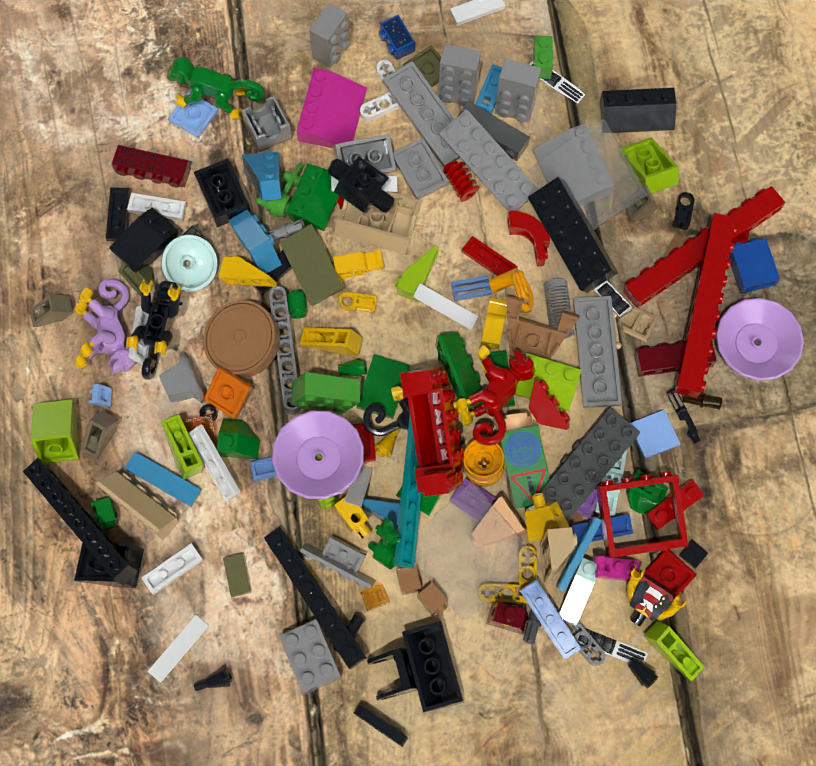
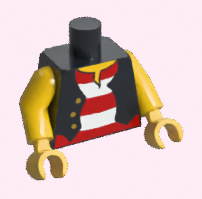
M634 565L627 584V599L631 602L630 606L636 610L630 619L632 622L641 626L646 617L652 621H662L673 616L680 608L687 604L689 599L681 601L679 598L682 593L674 596L645 577L644 568L642 572H637V565Z

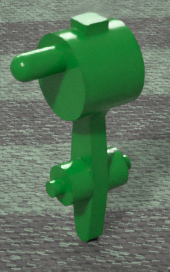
M386 519L384 523L377 525L375 528L377 529L376 534L382 537V540L378 545L370 542L368 548L373 551V559L386 568L392 569L395 567L396 543H399L401 539H399L400 534L394 531L393 522Z

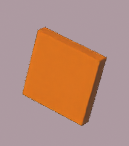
M220 366L204 396V401L236 419L253 386Z

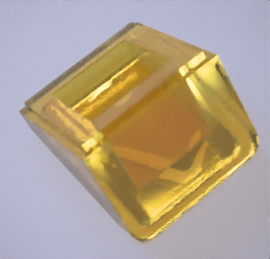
M383 584L374 585L370 589L368 588L360 592L367 611L390 603Z

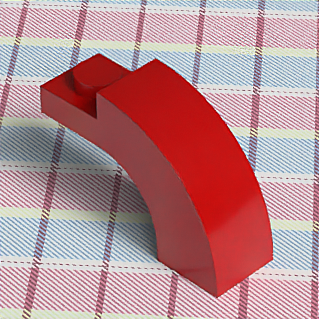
M508 211L509 235H521L527 238L533 245L537 267L544 266L545 260L548 259L547 248H549L550 237L545 227L530 214L520 211Z

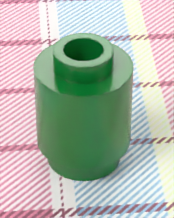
M301 290L290 291L287 295V302L291 318L301 319L306 317L308 309L305 293L301 292Z

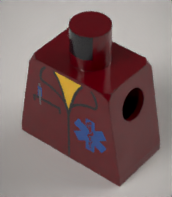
M496 602L491 604L486 624L523 635L528 613L526 609Z

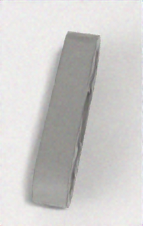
M578 621L576 626L572 625V628L575 631L579 628L581 631L576 633L574 638L577 641L578 636L584 635L588 639L586 646H580L579 653L590 665L599 666L605 661V652ZM591 644H593L594 647L591 648V650L594 653H600V661H593L591 659V657L593 656L592 653L588 651L586 654L584 650L588 649L591 646Z

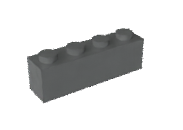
M468 101L459 115L467 109L509 157L518 161L529 145L530 136Z

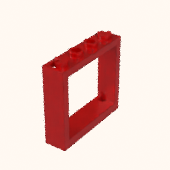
M671 471L660 472L658 477L646 474L640 475L638 480H633V477L621 478V482L613 483V480H606L601 482L602 485L596 486L606 557L615 558L689 546L678 475L672 474ZM670 482L678 538L615 547L607 491Z

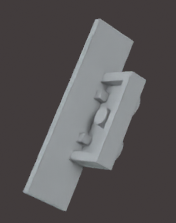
M334 536L329 538L323 552L309 544H305L300 549V552L304 553L306 558L321 562V565L327 569L336 570L343 578H351L362 588L370 589L376 582L373 578L359 572L367 554Z

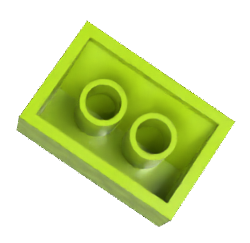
M526 353V358L530 357L534 363L535 375L530 380L519 381L514 395L530 399L534 378L538 376L540 380L544 379L548 384L550 395H555L560 403L559 408L569 411L582 369Z

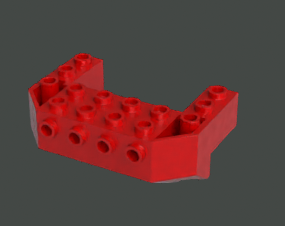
M441 366L400 373L403 397H408L418 467L415 468L418 493L424 492V496L449 494L461 486V482H463L462 460H464L463 448H460L459 444L461 431L456 425L458 412L457 409H454L453 405L455 392L454 389H451L447 371Z

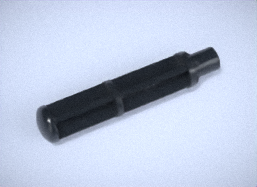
M675 388L667 392V396H673L679 408L675 409L680 421H686L690 429L687 436L696 444L701 441L698 436V430L685 405L680 407L674 395Z

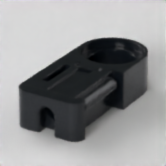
M683 192L679 195L672 227L683 230L689 228L695 201L691 193ZM682 198H688L690 200V204L683 205L680 200Z

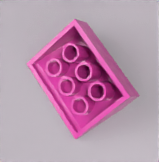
M314 68L296 131L298 141L333 148L335 144L354 141L360 118V107L364 103L367 87L332 71Z

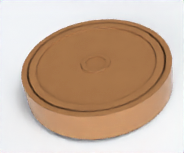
M248 300L233 301L219 308L208 321L203 336L204 351L210 363L217 369L222 366L239 378L251 377L266 369L275 358L280 344V330L273 315L261 305Z

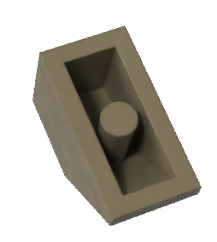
M644 185L624 204L631 220L648 218L658 209L647 185Z
M49 294L30 309L33 327L63 321L73 313L70 297L67 295Z
M103 410L91 418L81 450L98 459L113 437L119 419Z

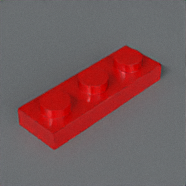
M691 479L680 487L683 511L704 496L695 481ZM672 494L645 513L656 530L661 529L675 518Z

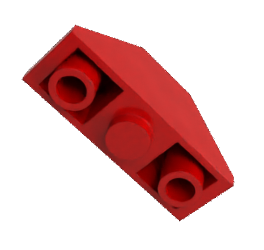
M538 376L535 377L529 410L540 425L564 430L569 429V421L571 420L566 411H561L559 408L560 403L556 396L550 395L548 392L549 386L544 379L540 380Z

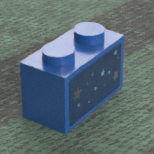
M399 15L380 23L379 37L382 41L386 42L389 54L393 55L396 60L415 52V41Z

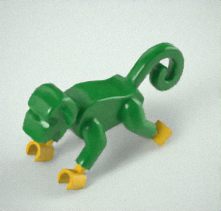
M188 57L175 59L168 69L167 79L169 81H177V84L187 83L191 89L190 95L185 97L180 94L176 95L178 100L174 104L181 108H184L186 104L199 102L203 95L215 97V104L226 113H229L231 119H242L239 116V113H242V109L233 108L227 102L232 97L233 90L236 91L238 96H246L252 101H261L265 96V89L259 83L247 79L235 80L229 74H220L204 67L194 68Z

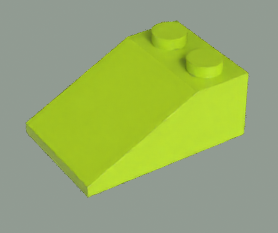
M652 137L619 149L639 189L647 185L651 194L678 184L677 164Z

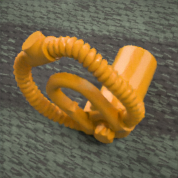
M515 268L489 279L490 287L494 293L514 286L517 293L516 297L528 299V304L523 302L521 310H523L524 314L531 312L534 304L533 291L525 279L522 270L518 271Z

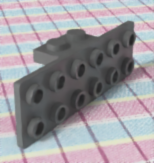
M610 408L582 442L578 440L573 446L572 450L574 452L571 456L566 455L560 462L562 467L540 492L543 493L546 503L558 502L565 519L570 520L638 437L640 431Z

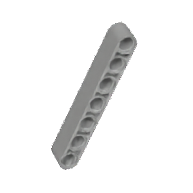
M277 286L273 287L269 292L271 314L275 318L279 330L288 331L285 335H280V344L277 352L283 404L288 414L296 415L301 409L298 406L288 407V403L291 402L292 389L285 388L288 383H292L298 378L286 291L283 287ZM276 295H282V296H283V297H282L281 299H279V300L274 299V297H275ZM279 312L285 313L283 317L276 316ZM285 347L290 348V351L287 353L281 352V349ZM286 365L292 366L290 371L283 370Z

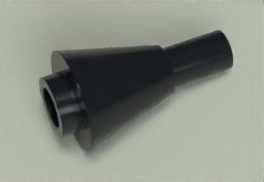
M223 667L206 678V680L194 683L195 691L205 688L230 687L232 675L229 670Z

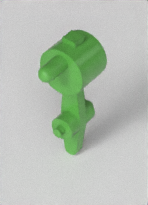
M299 163L293 173L286 171L281 174L283 182L287 183L281 192V199L263 201L261 197H257L256 203L266 207V211L270 212V215L285 218L292 199L289 193L294 186H298L304 164Z

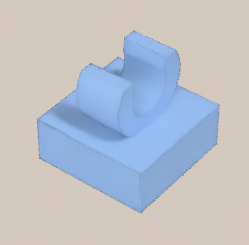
M94 384L93 389L89 391L92 394V400H89V403L104 408L111 407L112 388L101 384Z

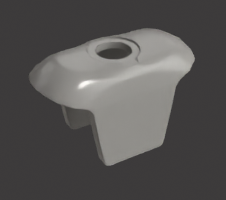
M180 353L179 363L159 375L165 392L171 403L195 398L202 404L204 393L191 362L187 356Z

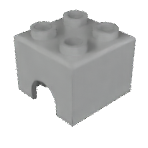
M275 96L265 99V105L257 110H252L251 106L241 110L244 124L259 152L292 138L290 124Z

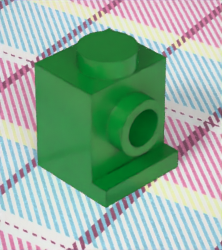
M110 497L91 502V507L96 510L94 512L95 521L102 526V530L111 529L115 524H119L114 502Z

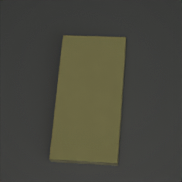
M312 224L280 241L281 247L311 306L344 289Z

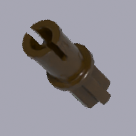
M705 393L699 394L697 398L683 395L684 403L699 405L700 408L710 407L720 410L722 406L721 397H713Z

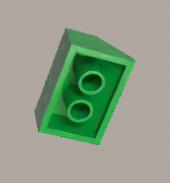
M307 163L286 211L291 221L295 222L302 219L306 226L312 224L315 229L325 231L339 198V195L332 191L331 175L328 174L326 169Z

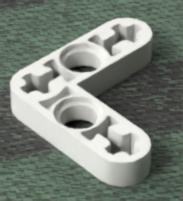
M381 60L376 67V72L381 82L383 78L387 77L385 71L381 70L382 67L387 69L388 75L395 72L393 65L387 60ZM384 84L383 86L387 94L364 103L360 107V116L364 121L375 120L401 108ZM381 102H388L389 107L381 108L379 104ZM365 110L371 111V114L365 113Z

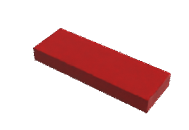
M473 236L461 250L463 254L496 276L518 268L511 261Z

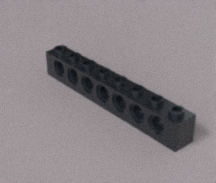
M36 458L23 470L24 474L113 580L124 585L138 572L47 464Z

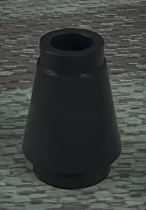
M637 658L628 666L641 686H645L647 689L659 678L656 675V671Z

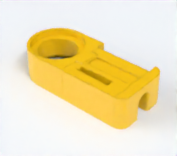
M344 292L339 296V306L344 311H372V314L376 311L377 297L375 295ZM345 297H349L353 302L351 305L345 306L342 300Z

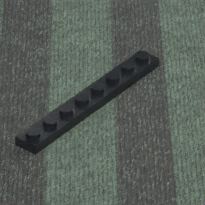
M278 527L264 537L347 667L351 670L367 658L283 529Z

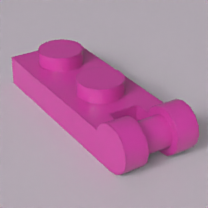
M605 556L594 557V564L597 565L595 578L629 581L634 565H637L636 571L640 572L639 560L607 558Z

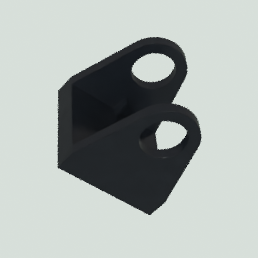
M398 648L367 660V664L372 665L394 659L401 681L400 688L376 696L377 701L417 691L406 648Z

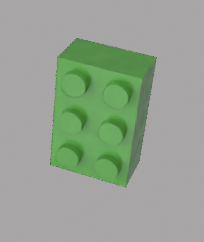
M305 372L292 382L291 405H297L300 409L311 407L316 408L317 411L334 410V413L343 414L360 403V380Z

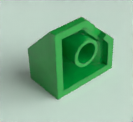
M223 419L217 444V451L220 457L258 459L259 438L243 420Z

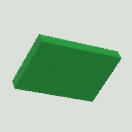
M374 354L357 409L365 411L369 405L379 404L385 410V417L394 419L399 400L394 401L391 388L397 386L402 388L400 373L409 372L410 365Z

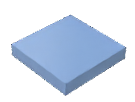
M201 99L199 102L186 104L184 108L177 106L168 120L170 123L199 139L219 110L217 107Z
M665 410L630 423L640 431L635 441L644 460L680 446V441Z

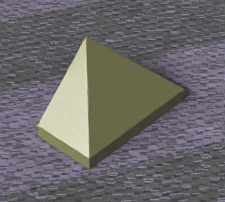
M123 262L118 270L140 296L142 292L139 287L142 280L145 279L144 282L147 285L152 280L153 267L148 265L135 273Z

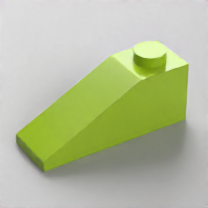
M438 246L431 248L403 272L402 277L398 276L395 283L397 295L418 302L413 296L420 283L425 286L438 256Z
M177 414L162 420V428L183 480L201 473L203 463L180 415Z
M656 621L644 635L651 645L689 681L692 682L705 668L670 626Z

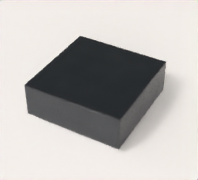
M692 541L680 557L696 569L708 552Z

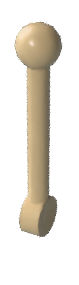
M613 311L616 348L620 349L622 345L619 342L616 311Z

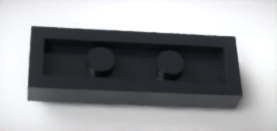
M110 187L106 228L107 241L115 242L127 229L129 188Z

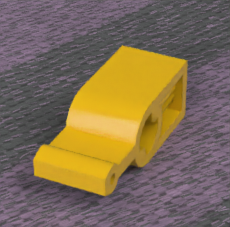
M381 250L368 253L355 252L333 257L334 268L340 279L361 276L369 271L384 269Z
M490 298L480 346L485 345L487 348L499 350L507 312L506 300Z

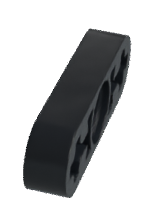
M358 705L353 712L357 717L401 747L408 740V737L363 706Z

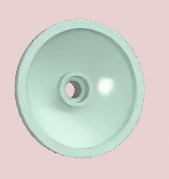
M195 235L180 236L172 240L164 249L161 258L162 272L167 281L175 282L178 286L181 285L182 291H198L206 287L213 280L217 271V256L212 246L203 238ZM185 260L189 261L188 267L184 266Z

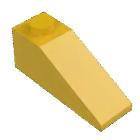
M237 255L223 257L219 278L225 284L277 287V283L269 275L251 265L242 257Z
M304 327L299 345L340 355L358 356L363 338L352 329Z

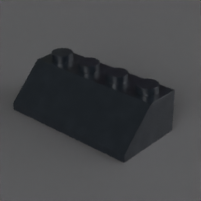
M675 88L602 91L600 111L603 134L675 130Z
M438 621L403 631L402 635L423 713L464 703L442 622Z

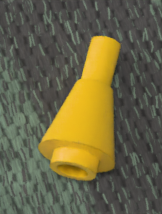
M401 429L386 435L374 446L376 453L380 457H391L396 437Z

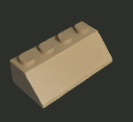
M115 471L96 484L106 496L110 497L163 541L179 523L175 518L177 514L170 508L166 510L160 506L162 504L161 501L154 496L148 497L145 494L147 491L139 484L134 486L131 483L132 479L125 473L120 475Z
M572 527L547 529L540 543L544 584H548L570 557L573 549H575V545H577L576 533L572 532Z

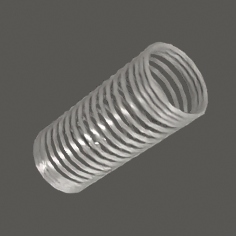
M563 278L550 279L544 283L548 323L550 327L556 326L554 328H558L561 319L559 314H562V312L557 311L572 312L568 295V281ZM573 328L565 338H569L574 335Z

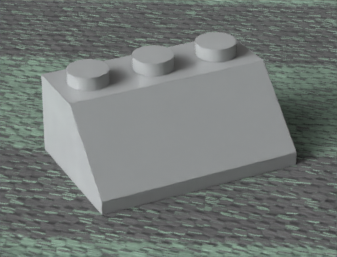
M389 134L333 145L335 159H340L348 166H351L358 157H361L382 173L396 170Z

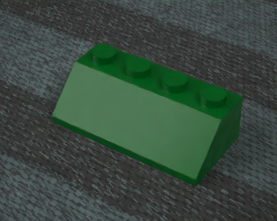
M458 333L437 335L435 346L447 371L457 400L461 398L467 400L469 399L468 396L481 391L479 385L481 381L477 371L474 372L472 369L473 361L470 354L467 355L464 350L466 348L463 337L459 338ZM481 401L474 405L469 404L468 411L471 412L473 408L483 404L484 402Z

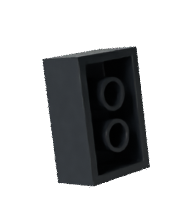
M228 158L194 172L197 184L217 227L229 223L228 220L245 210H248L251 214L248 201Z

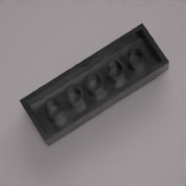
M556 177L528 196L534 210L581 291L588 293L618 274L617 269L565 180Z

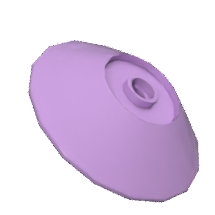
M764 298L744 299L729 307L721 317L716 333L718 350L727 365L741 376L758 381L777 379L790 372L800 360L804 345L801 326L792 312L778 302ZM754 341H758L760 345H755Z
M308 411L293 417L280 429L273 443L272 463L278 479L290 492L306 499H327L343 493L356 481L363 466L364 446L358 431L346 418L330 411ZM320 455L323 458L322 460L317 461L315 460V457Z

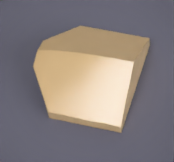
M634 307L631 311L622 315L617 324L623 332L647 342L658 317Z

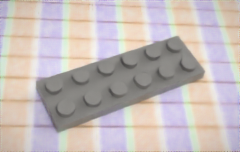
M411 61L383 78V84L421 137L424 138L441 165L445 167L448 163L459 159L460 157L439 135L455 119L414 62Z
M467 109L439 133L507 211H518L529 201L528 196L539 190Z
M611 296L573 298L574 314L580 315L579 320L575 324L579 369H582L580 383L583 408L621 406L622 398Z

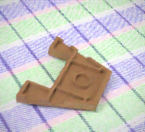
M507 295L510 354L514 355V351L518 350L524 356L528 353L550 360L577 323L580 315L563 310L558 328L550 327L520 318L524 299Z

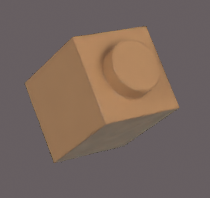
M414 565V568L399 567L400 569H396L402 596L421 591L422 588L416 565Z
M433 582L417 594V599L431 616L435 614L439 616L447 609L445 605L448 604V600Z

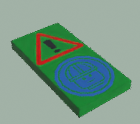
M538 424L507 430L505 437L501 441L515 509L533 506L532 495L540 493L550 481Z

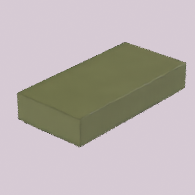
M243 554L223 558L231 598L251 593Z

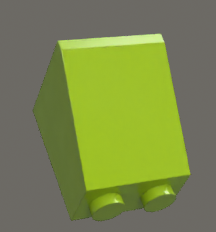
M72 399L33 404L31 442L38 459L44 463L79 459L77 412Z

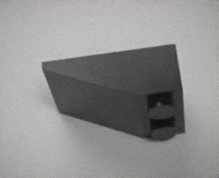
M151 207L138 216L109 249L136 273L163 254L166 246L177 238L178 230Z
M113 542L138 571L124 585H121L112 579L82 543L74 581L119 588H136L144 549L132 543Z

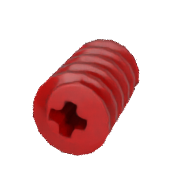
M453 161L443 168V172L453 186V190L457 192L460 201L464 202L476 194L479 186H473L476 181L474 179L470 180L472 178L471 173L466 174L469 169L467 167L463 168L465 162L458 163Z

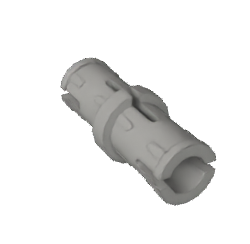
M299 219L289 224H281L280 227L268 230L267 233L275 241L283 237L287 238L305 228V224L302 219Z

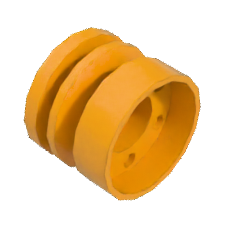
M475 440L468 444L464 451L463 460L466 477L477 486L482 487L494 485L501 479L504 474L505 462L504 453L500 445L485 446L477 443ZM483 462L486 463V468H482Z

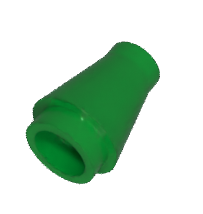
M358 358L344 364H338L339 375L362 377L367 374L365 359L361 360Z

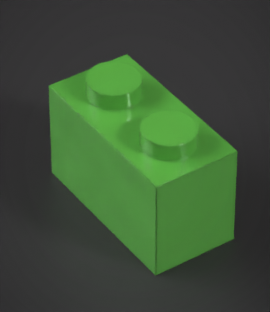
M535 36L533 66L541 68L540 78L551 79L553 36Z

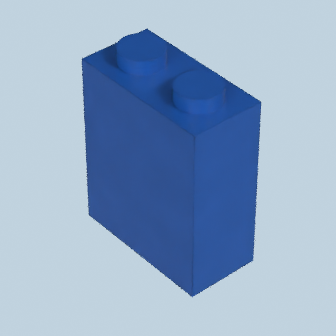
M755 238L748 243L742 244V242L734 244L733 252L729 253L728 259H731L730 265L740 294L777 285L780 277L766 238L761 240Z

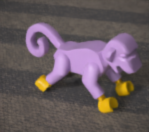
M105 279L99 284V295L105 299L115 298L117 295L115 290H106L107 287H113L119 290L121 299L113 307L102 306L96 299L93 300L91 298L93 292L89 288L83 289L80 300L74 310L76 314L83 315V318L94 329H97V334L89 340V343L82 345L80 349L81 355L77 356L75 364L78 369H82L88 365L86 359H91L95 354L99 353L109 354L112 356L107 365L113 364L110 374L114 375L131 370L136 361L128 357L130 351L129 348L126 349L124 347L125 335L117 317L118 312L125 307L129 299L128 289L118 280ZM89 306L99 317L96 318L90 311L87 312L86 308Z

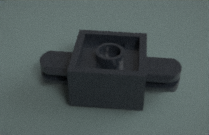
M358 157L351 166H348L338 158L331 162L328 174L339 181L334 190L336 194L363 213H365L370 205H373L383 213L391 209L394 198L383 190L389 179L388 176L361 157Z

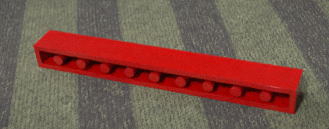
M772 186L768 189H761L755 198H748L742 203L740 208H733L727 214L728 216L735 217V225H738L736 236H733L732 240L740 239L747 232L752 231L782 210L786 202ZM707 227L701 230L696 238H689L680 249L679 247L673 249L669 253L670 256L660 258L656 261L655 266L645 268L636 279L632 277L625 283L626 286L623 292L635 307H641L701 266L708 234Z
M714 213L710 220L674 393L697 398L705 390L706 381H703L704 374H708L710 364L707 363V360L713 352L711 340L715 339L717 328H714L715 321L718 322L721 311L718 310V306L722 304L724 293H721L722 287L726 286L728 276H725V272L729 270L731 259H728L729 253L733 252L735 242H732V238L736 236L738 225H735V217Z

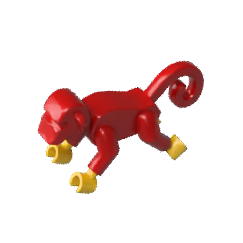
M482 345L477 349L479 359L482 360V371L486 373L485 376L489 382L487 390L483 389L468 396L469 399L467 400L465 398L458 399L456 404L458 412L461 413V421L464 426L472 424V417L474 416L477 418L483 414H488L491 417H495L498 424L496 435L492 437L480 435L483 431L489 435L493 433L492 426L487 423H479L473 429V437L477 443L492 446L501 442L506 435V423L501 414L502 408L516 393L519 381L532 379L535 375V367L530 357L526 358L518 350H515V360L509 358L510 369H501L495 366L492 360L487 357L490 351L485 345ZM481 401L484 402L483 404L473 408L471 412L468 411L469 404L474 405Z

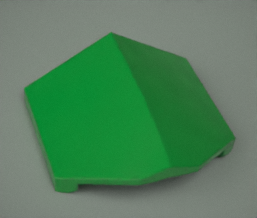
M637 470L633 480H638L640 475L646 474ZM663 484L629 488L627 496L630 508L639 514L648 512L664 500L668 487Z

